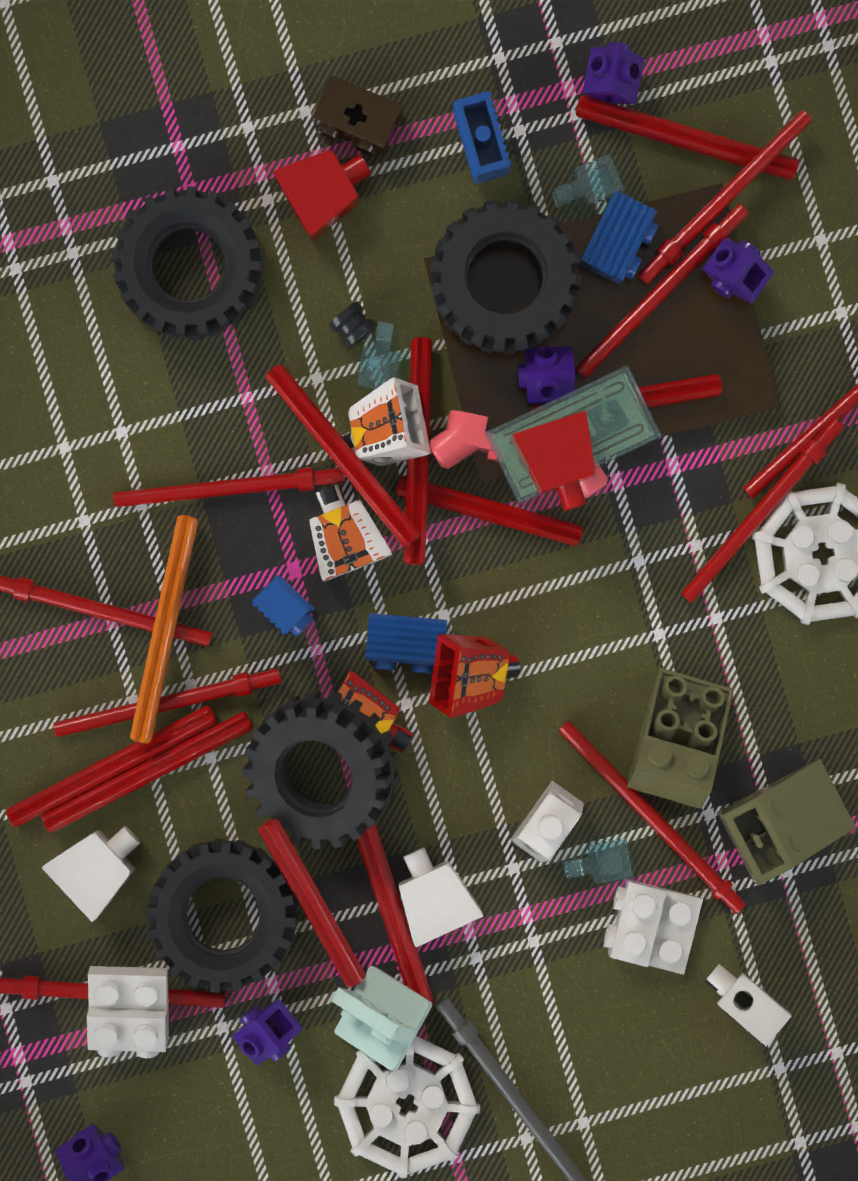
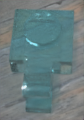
M608 154L574 168L573 174L576 180L554 188V192L551 194L557 208L569 204L582 196L588 207L612 197L615 191L623 193L625 189L611 155Z
M378 321L375 348L363 347L357 386L377 389L393 377L398 378L401 353L390 351L394 324Z
M625 838L588 844L587 857L562 861L564 875L567 878L592 873L594 884L633 878L628 845Z

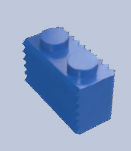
M487 91L453 102V113L474 184L507 176L512 163L509 160L507 146L504 145L505 139L502 137L503 131L500 130L501 124L498 123L499 116L496 115L494 101L491 100L492 94Z
M615 191L580 261V266L618 285H621L625 277L632 280L642 261V258L635 255L642 242L647 245L650 244L659 226L658 223L653 221L657 211L619 191Z
M277 575L253 599V606L258 607V612H264V617L270 618V623H275V628L281 629V634L293 633L295 636H300L314 621L310 614L315 608L281 576Z
M369 613L365 660H373V668L396 670L397 663L412 664V672L433 673L438 634H446L447 620Z

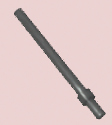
M448 997L440 1001L436 1008L453 1029L452 1036L460 1046L465 1045L565 1178L568 1181H587L478 1038L477 1034L479 1031L470 1019L465 1020Z

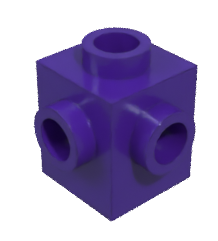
M609 42L608 47L591 48L582 93L612 104H636L645 58L631 52L629 45L620 42Z
M727 238L722 240L702 268L713 280L710 286L717 293L728 299L731 295H735L750 303L754 302L774 274L773 269L760 256L761 252L755 246L744 240L738 244Z
M542 346L525 349V364L518 365L519 388L527 389L528 404L563 402L575 397V367L572 346Z
M278 998L262 1010L258 1005L251 1008L239 1019L243 1026L232 1036L240 1045L242 1052L257 1066L268 1058L275 1062L292 1048L289 1042L303 1028Z
M94 1123L78 1132L73 1138L55 1150L68 1181H109L113 1176L125 1169L119 1156L122 1147L117 1138L110 1131L105 1134Z

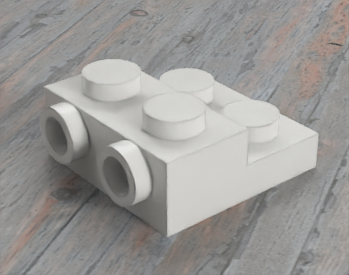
M626 879L625 887L618 886L613 909L619 911L615 925L609 924L607 927L603 947L609 948L608 955L610 958L645 967L652 966L684 975L703 899Z
M90 966L88 971V1050H97V1053L102 1057H114L120 1051H136V1054L141 1058H153L159 1052H166L169 1038L168 968Z

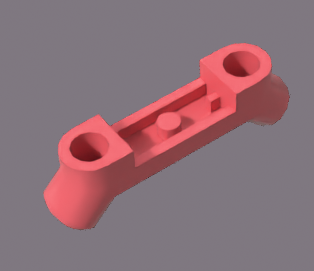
M449 411L446 430L429 441L430 451L442 468L450 469L476 451L488 453V460L504 463L491 437L495 434L485 432L488 417L462 411ZM598 462L594 463L596 475L593 478L580 482L585 498L607 485L608 477Z

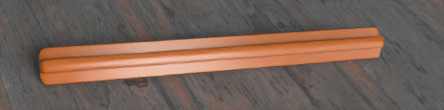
M179 515L175 525L130 734L131 740L147 744L152 740L198 526L197 519L187 515Z

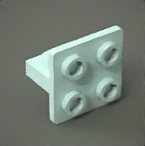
M375 966L368 968L366 977L362 980L356 992L338 987L331 1000L343 1009L340 1014L342 1017L334 1031L335 1034L392 1071H396L432 1007L431 1001Z

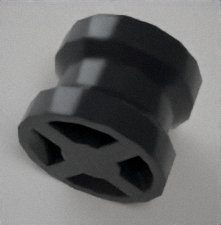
M358 301L344 309L328 325L333 332L341 334L344 338L343 344L348 350L359 344L378 326L373 319L365 317L362 313L363 307Z

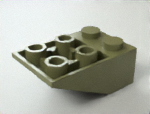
M659 668L626 787L701 809L712 791L734 689Z
M821 759L815 760L717 812L751 879L758 885L794 868L856 828Z

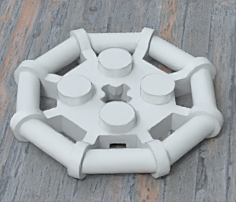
M837 483L836 486L794 492L790 490L760 529L752 535V540H755L761 581V585L758 588L762 594L766 592L799 617L802 624L809 625L812 621L849 616L858 618V591L853 596L847 587L858 573V528L854 529L848 522L838 517L840 505L858 517V498L845 489V484ZM831 502L828 514L806 517L801 506ZM792 512L797 520L792 531L785 539L774 537L775 533ZM818 543H825L826 549H832L833 556L827 559L828 564L821 565L820 559H813L812 551L818 550ZM771 545L782 548L785 571L775 576ZM790 578L807 591L805 603L783 587L781 583ZM839 591L844 602L815 605L818 593Z
M415 1036L406 1053V1062L401 1063L396 1071H392L388 1068L383 1070L377 1061L358 1050L356 1052L357 1058L339 1095L334 1097V1105L339 1108L352 1145L350 1151L355 1157L360 1155L399 1174V1178H407L408 1174L448 1160L454 1162L459 1157L457 1152L475 1115L480 1113V1104L476 1103L462 1063L464 1058L460 1053L453 1054ZM414 1052L442 1066L434 1073L413 1063ZM368 1069L371 1070L376 1079L368 1096H356ZM449 1073L459 1101H447L443 1091L441 1080ZM408 1094H411L415 1097L414 1104L418 1108L416 1111L409 1110L407 1114L401 1113V1106L396 1103L399 1097L405 1099ZM355 1107H367L374 1128L365 1136ZM447 1112H458L455 1123L445 1140L438 1132ZM380 1135L400 1145L401 1155L398 1157L371 1143ZM428 1139H432L438 1145V1148L408 1158L409 1146L421 1144Z

